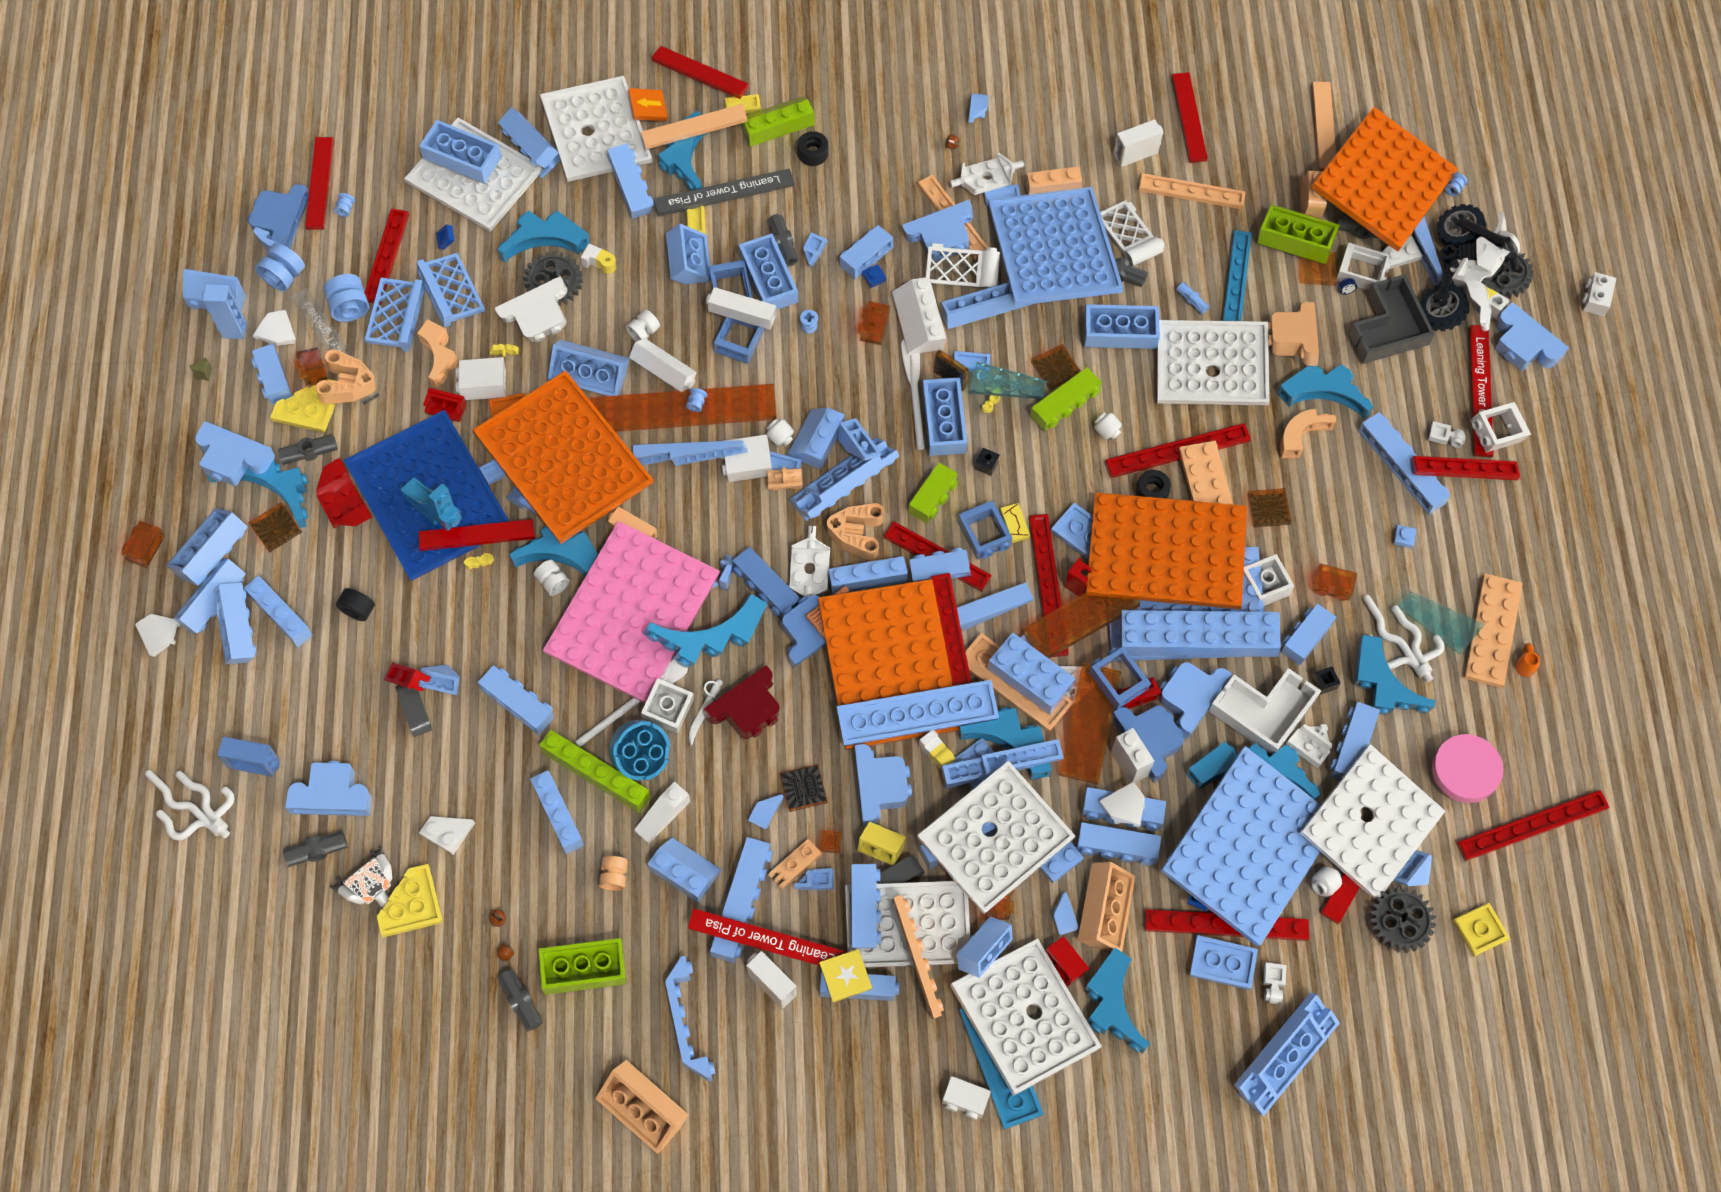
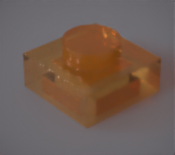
M822 830L820 852L840 854L842 832Z

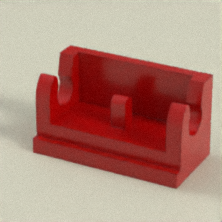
M428 388L423 406H426L425 414L435 415L445 410L450 420L460 422L467 404L464 396Z
M1078 558L1068 571L1064 587L1080 598H1083L1089 579L1081 573L1082 570L1092 573V569L1083 563L1082 559Z
M392 662L384 680L405 688L423 691L424 689L418 686L419 681L429 682L431 677L416 669Z
M1154 677L1148 679L1151 685L1147 691L1122 707L1132 709L1159 699L1161 691ZM1133 686L1124 689L1119 688L1116 692L1120 695Z
M1064 936L1045 950L1067 987L1080 979L1090 969Z

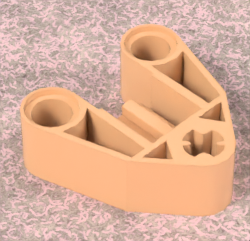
M336 349L326 352L327 369L331 373L339 375L336 382L322 380L317 383L316 391L321 403L354 402L375 392L376 383L374 375L362 361Z
M878 503L847 507L828 518L827 533L841 549L866 560H874L879 553V543L873 537L863 536L864 526L881 525L884 520V508ZM877 513L879 516L874 517L871 514ZM873 547L874 550L868 551L866 548Z

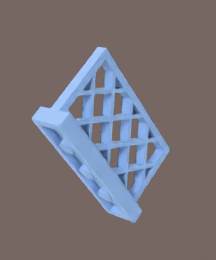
M458 253L425 262L424 259L417 261V273L420 279L423 280L425 290L444 328L451 326L452 321L485 312L480 297ZM456 260L457 266L454 268L448 266L447 263ZM438 266L441 269L437 273L431 271L430 267ZM444 269L453 272L451 277L442 275ZM456 273L464 276L462 282L453 279ZM439 278L448 281L445 287L437 284ZM453 283L460 286L458 291L449 289L450 284ZM463 287L471 290L469 296L460 293ZM446 292L455 295L452 301L444 298ZM460 297L467 301L464 305L456 303V300ZM470 301L478 305V307L474 309L469 308L467 306ZM456 307L461 309V312L453 315L451 309Z
M387 278L380 279L365 336V343L401 347L402 351L410 352L425 293L423 280L415 279V282ZM384 284L392 285L394 289L386 293L383 290ZM410 287L411 291L406 295L401 293V289ZM398 292L401 298L392 302L389 296ZM387 299L390 304L381 308L379 303ZM405 301L407 307L399 311L396 305ZM394 308L397 313L388 317L385 312ZM383 314L386 320L377 324L375 318ZM401 317L403 323L395 326L392 321ZM390 323L393 329L384 333L381 327ZM376 330H379L382 334L378 338H371V334ZM397 332L399 339L398 341H392L388 336Z

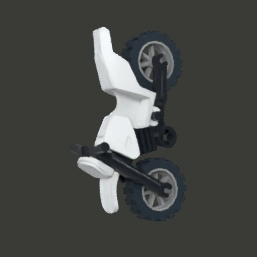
M1460 204L1457 207L1455 205L1451 207L1452 209L1444 211V214L1439 217V222L1436 224L1440 242L1444 245L1440 251L1445 267L1440 286H1434L1433 289H1428L1426 294L1422 295L1419 303L1434 331H1437V329L1446 331V329H1454L1456 325L1459 326L1463 320H1466L1467 313L1469 314L1470 310L1468 299L1473 302L1476 314L1480 316L1482 330L1488 331L1492 310L1486 285L1481 283L1484 278L1493 276L1503 263L1504 258L1510 261L1513 271L1519 270L1517 255L1520 253V244L1514 234L1506 231L1504 212H1499L1498 226L1492 232L1486 228L1487 224L1482 211L1480 212L1478 207L1474 208L1471 204H1468V206Z

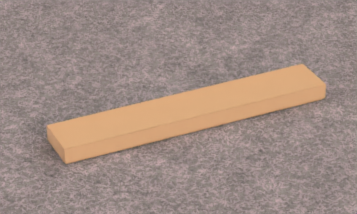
M1313 82L1312 92L1319 171H1324L1336 156L1330 82Z
M743 104L642 131L641 134L647 150L748 121Z
M1144 173L1141 174L1138 189L1141 192L1242 210L1246 194L1245 191Z
M933 174L918 182L917 186L936 211L956 205ZM969 222L965 223L964 226L970 242L967 250L986 251L988 246ZM970 254L975 262H977L978 255Z

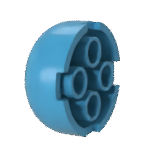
M633 720L623 724L616 730L610 742L609 755L613 766L621 774L632 780L646 781L656 777L664 770L669 761L668 755L671 745L666 732L658 725L646 720Z

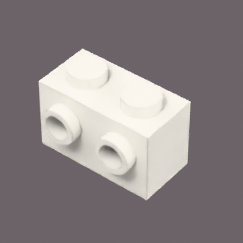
M1595 272L1592 278H1588L1585 286L1588 290L1582 299V303H1584L1583 311L1603 317L1606 315L1611 306L1616 283L1615 277Z

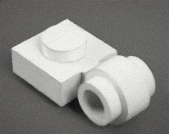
M1433 421L1428 440L1445 445L1450 440L1451 446L1460 448L1465 443L1466 435L1463 430L1456 429L1452 432L1450 431V425Z
M1265 963L1263 985H1270V987L1265 988L1264 1000L1268 1001V1003H1282L1283 990H1279V987H1285L1287 965Z

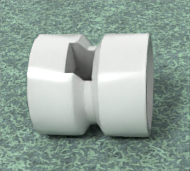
M644 309L637 316V320L633 319L625 327L628 334L637 342L644 338L647 339L649 334H653L658 330L660 323L650 311Z
M554 560L543 562L534 572V577L543 585L550 596L561 593L570 582L564 572L560 571L559 566Z

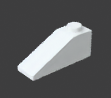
M674 782L658 798L634 831L649 844L690 803L689 794Z

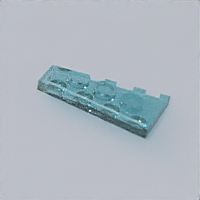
M977 362L968 393L1043 399L1048 381Z
M1411 591L1398 606L1432 634L1439 635L1445 644L1460 655L1485 626L1480 621L1478 622L1448 607L1441 606Z

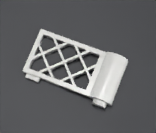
M1125 200L1100 213L1107 234L1124 254V258L1130 262L1131 266H1135L1163 253L1165 245L1161 238L1154 237L1135 213L1136 208L1134 205ZM1122 208L1128 211L1127 215L1117 212ZM1111 216L1113 220L1112 222L1105 221L1103 217ZM1115 218L1126 219L1124 224L1114 223ZM1128 220L1135 221L1137 227L1127 225ZM1113 227L1123 229L1122 233H1114L1112 231ZM1125 230L1134 231V237L1124 235ZM1139 232L1144 233L1147 237L1142 239L1137 238L1136 235ZM1123 239L1132 241V244L1124 247L1121 242Z
M932 243V247H928L926 277L930 278V272L936 267L942 276L937 280L930 279L931 284L979 287L984 289L997 286L1000 252H997V248L990 247L986 248V251L943 248V244ZM932 251L940 252L944 258L935 263L931 258ZM952 253H958L962 258L955 265L948 259V256ZM970 254L978 255V262L973 266L966 260ZM945 259L952 266L946 273L938 267ZM962 261L970 268L963 275L956 268ZM953 269L960 276L956 281H950L946 276ZM971 270L976 275V283L968 282L964 278Z

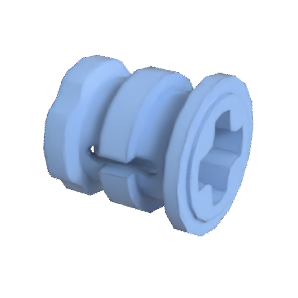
M1453 173V177L1445 186V191L1450 196H1458L1463 187L1468 183L1467 178L1461 173Z
M339 193L334 212L342 217L349 216L352 204L355 203L354 197L346 193Z
M813 310L803 311L800 315L801 328L805 333H813L817 330L818 315Z
M691 388V395L688 397L689 402H687L686 408L690 411L701 412L705 402L704 398H707L708 394L704 390Z

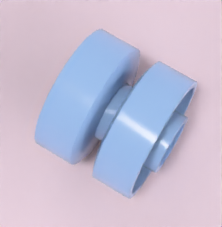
M274 243L266 252L267 257H262L257 263L255 271L267 284L279 291L285 292L294 282L293 277H298L303 271L305 264L291 249L280 243Z
M341 274L329 279L325 283L323 290L333 319L340 322H349L361 318L368 312L369 303L364 293L361 279L354 274Z

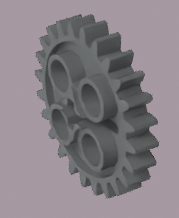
M555 251L551 256L546 252V257L539 254V260L533 258L534 264L528 263L529 269H525L526 275L524 276V281H526L524 285L527 288V292L559 276L562 278L564 275H569L570 277L562 278L567 286V293L558 300L559 306L561 307V302L567 305V299L573 301V295H579L578 290L582 289L580 283H583L582 271H579L580 266L579 264L576 265L575 259L570 261V255L564 258L563 252L559 256L556 255ZM550 266L555 267V268L552 269V270H548V269H547V268L550 267ZM540 280L545 281L542 284L537 283Z
M1525 253L1518 254L1519 270L1513 271L1510 261L1504 258V262L1490 278H1484L1481 283L1502 296H1507L1509 299L1512 298V294L1518 297L1519 293H1524L1525 289H1528L1532 282L1533 264H1529V258L1524 259Z
M1399 886L1395 888V892L1389 888L1387 893L1381 892V898L1377 896L1374 899L1376 903L1370 906L1374 911L1368 913L1369 916L1373 917L1368 923L1375 925L1371 932L1377 931L1378 934L1375 939L1382 938L1381 945L1389 943V950L1395 946L1398 953L1402 948L1405 953H1408L1410 948L1415 952L1418 946L1420 948L1425 946L1424 942L1428 943L1431 940L1429 936L1435 933L1432 928L1436 924L1431 921L1436 916L1430 915L1434 908H1427L1426 905L1429 903V900L1423 902L1421 900L1423 894L1418 897L1415 896V889L1408 893V887H1405L1402 892ZM1392 903L1399 904L1400 910H1396ZM1411 912L1418 913L1419 919H1415ZM1385 920L1392 922L1393 928L1386 926ZM1404 929L1410 930L1412 937H1408L1404 933Z

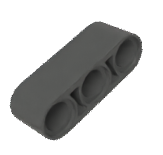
M396 686L395 688L413 737L432 731L419 691L413 688Z
M910 855L881 872L880 881L876 882V884L911 883L924 874V870L914 855Z

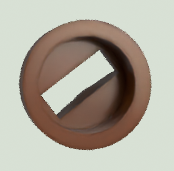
M949 134L946 148L956 149L959 145L955 144V142H960L959 138Z
M496 909L490 913L489 921L493 926L500 927L505 923L506 916L502 910ZM497 914L501 920L498 921L493 915Z
M504 943L497 949V956L502 961H508L515 954Z

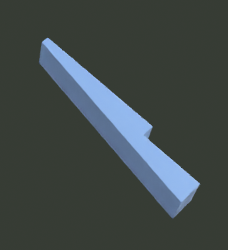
M1423 217L1411 235L1422 254L1421 261L1434 286H1440L1443 272L1425 217Z
M743 440L633 445V454L642 466L672 460L675 466L748 452Z
M1025 582L958 607L957 611L961 629L964 631L1034 601L1027 583Z
M1059 739L985 754L977 759L943 765L941 772L945 788L948 789L987 779L1007 761L1019 771L1062 760L1064 757Z

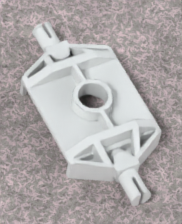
M998 153L995 159L966 167L965 163H963L961 177L950 180L949 183L951 188L961 185L973 195L1011 185L1015 169L1025 167L1023 160L1013 163ZM989 176L991 177V179L986 180L983 177Z
M808 526L807 539L792 545L789 587L803 597L807 595L808 598L812 595L826 592L828 588L830 547L815 538L816 526H813V532L812 526ZM807 564L815 566V571L812 574H807L804 571Z

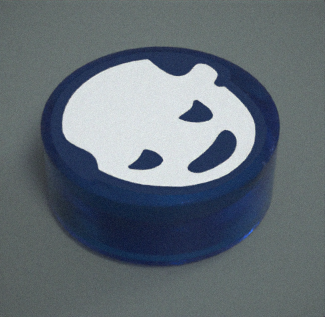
M1347 278L1341 281L1338 285L1340 293L1347 295L1357 289L1355 279Z

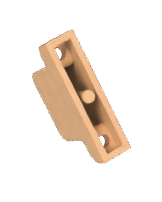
M1307 171V174L1302 175L1300 179V213L1322 219L1327 199L1313 190L1311 186L1323 171Z
M1315 302L1302 303L1298 312L1274 313L1271 322H1268V333H1271V335H1268V346L1272 347V353L1277 356H1300L1305 365L1317 366L1319 347Z

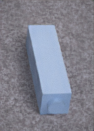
M821 972L820 997H831ZM868 974L872 990L849 998L894 1001L895 995H899V982H896V976Z

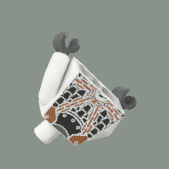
M378 846L380 851L376 854L370 850L372 859L343 882L336 878L339 882L338 886L333 887L330 885V888L347 901L361 905L364 903L369 904L375 899L383 908L389 899L385 890L391 886L392 869L381 846Z

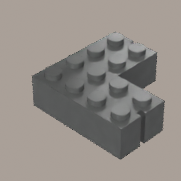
M1406 274L1390 278L1389 283L1387 279L1372 283L1367 295L1377 316L1354 322L1348 333L1354 347H1357L1356 351L1362 364L1429 345L1434 336V331Z

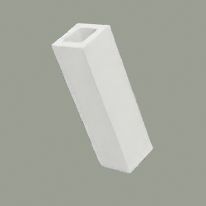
M714 287L712 293H709L706 299L708 312L771 330L776 317V305Z
M645 338L634 343L629 356L630 359L680 392L688 388L690 389L694 385L696 371Z

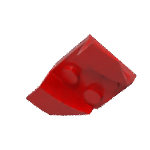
M338 458L324 466L316 492L317 498L333 528L340 525L357 527L372 518L341 459Z

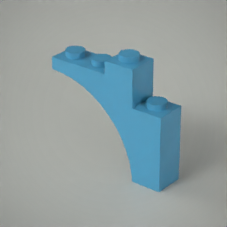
M697 110L683 120L700 116L701 113ZM705 134L665 144L667 149L658 154L659 168L669 176L675 173L679 180L682 179L685 182L689 191L702 188L701 181L696 176L691 161L695 147Z
M528 210L519 217L517 221L518 230H515L505 242H502L497 250L499 258L503 262L508 261L511 257L522 251L541 246L565 248L579 255L590 244V239L586 231L557 210L549 215L545 222Z
M1343 364L1326 375L1318 366H1307L1281 384L1277 395L1288 407L1304 400H1330L1349 407L1363 419L1368 417L1373 409L1371 401L1359 392L1357 386L1352 384L1354 376L1351 370Z
M414 477L400 489L403 498L434 525L439 523L449 531L452 527H456L462 519L459 510L453 505L448 487L443 483L435 490H432Z
M546 526L540 530L542 538L534 539L528 545L518 547L509 554L515 568L530 562L554 560V562L573 567L585 577L598 556L585 531L577 533L560 545Z
M1367 635L1360 637L1354 684L1364 689L1373 687L1371 706L1380 709L1379 714L1386 715L1393 711L1395 706L1400 710L1416 709L1418 713H1428V711L1435 707V700L1412 692L1394 676L1384 657L1382 638Z
M1002 708L998 711L999 719L963 725L959 729L960 740H980L983 738L985 741L998 744L1007 750L1044 742L1040 726L1030 725L1021 730L1016 708ZM1050 763L1026 768L1031 780L1050 777L1052 771Z
M1115 947L1085 988L1090 999L1101 1002L1087 1022L1090 1024L1091 1029L1098 1034L1101 1032L1104 1035L1110 1029L1114 1037L1119 1040H1125L1129 1043V1048L1137 1053L1140 1051L1143 1054L1150 1042L1132 1024L1126 1011L1123 997L1124 977L1132 959Z

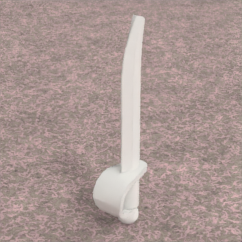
M717 679L715 682L708 681L703 687V694L707 698L691 726L689 733L690 746H692L697 731L705 718L703 716L704 708L718 699L716 696L721 688L720 686L723 684L721 679ZM713 685L710 692H707L706 686Z

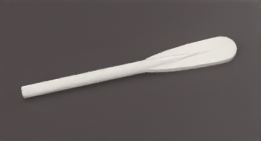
M903 339L901 342V352L906 376L911 386L917 449L922 450L924 449L918 392L920 353L908 355Z
M674 659L670 662L661 680L674 684L686 675L688 667L680 666ZM635 698L630 699L575 741L577 746L581 747L641 701Z

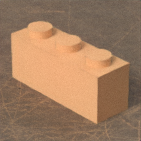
M1071 167L1027 173L1025 184L1027 195L1081 188L1082 177L1080 168Z

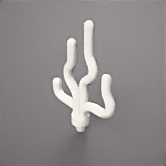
M1365 595L1363 600L1377 621L1379 635L1387 641L1398 644L1406 656L1387 662L1390 670L1400 665L1408 664L1412 666L1419 678L1424 677L1426 682L1433 680L1434 678L1430 674L1433 669L1427 661L1443 653L1444 642L1441 637L1435 635L1433 641L1437 646L1436 649L1423 655L1419 649L1421 642L1419 628L1406 619L1399 606L1394 605L1392 611L1400 624L1413 633L1414 638L1411 651L1403 638L1390 634L1385 630V621L1372 598L1369 595Z
M147 770L145 772V776L163 793L167 806L176 810L187 809L199 819L191 823L184 831L178 833L174 830L173 821L163 810H158L156 816L165 824L166 833L170 838L178 841L184 840L200 827L208 828L215 836L221 835L223 838L229 836L228 825L220 818L231 808L235 800L233 792L225 786L221 789V792L226 796V801L214 812L210 807L211 798L207 787L203 784L194 783L182 771L175 773V776L187 788L202 794L203 813L192 802L174 801L169 787L153 771Z

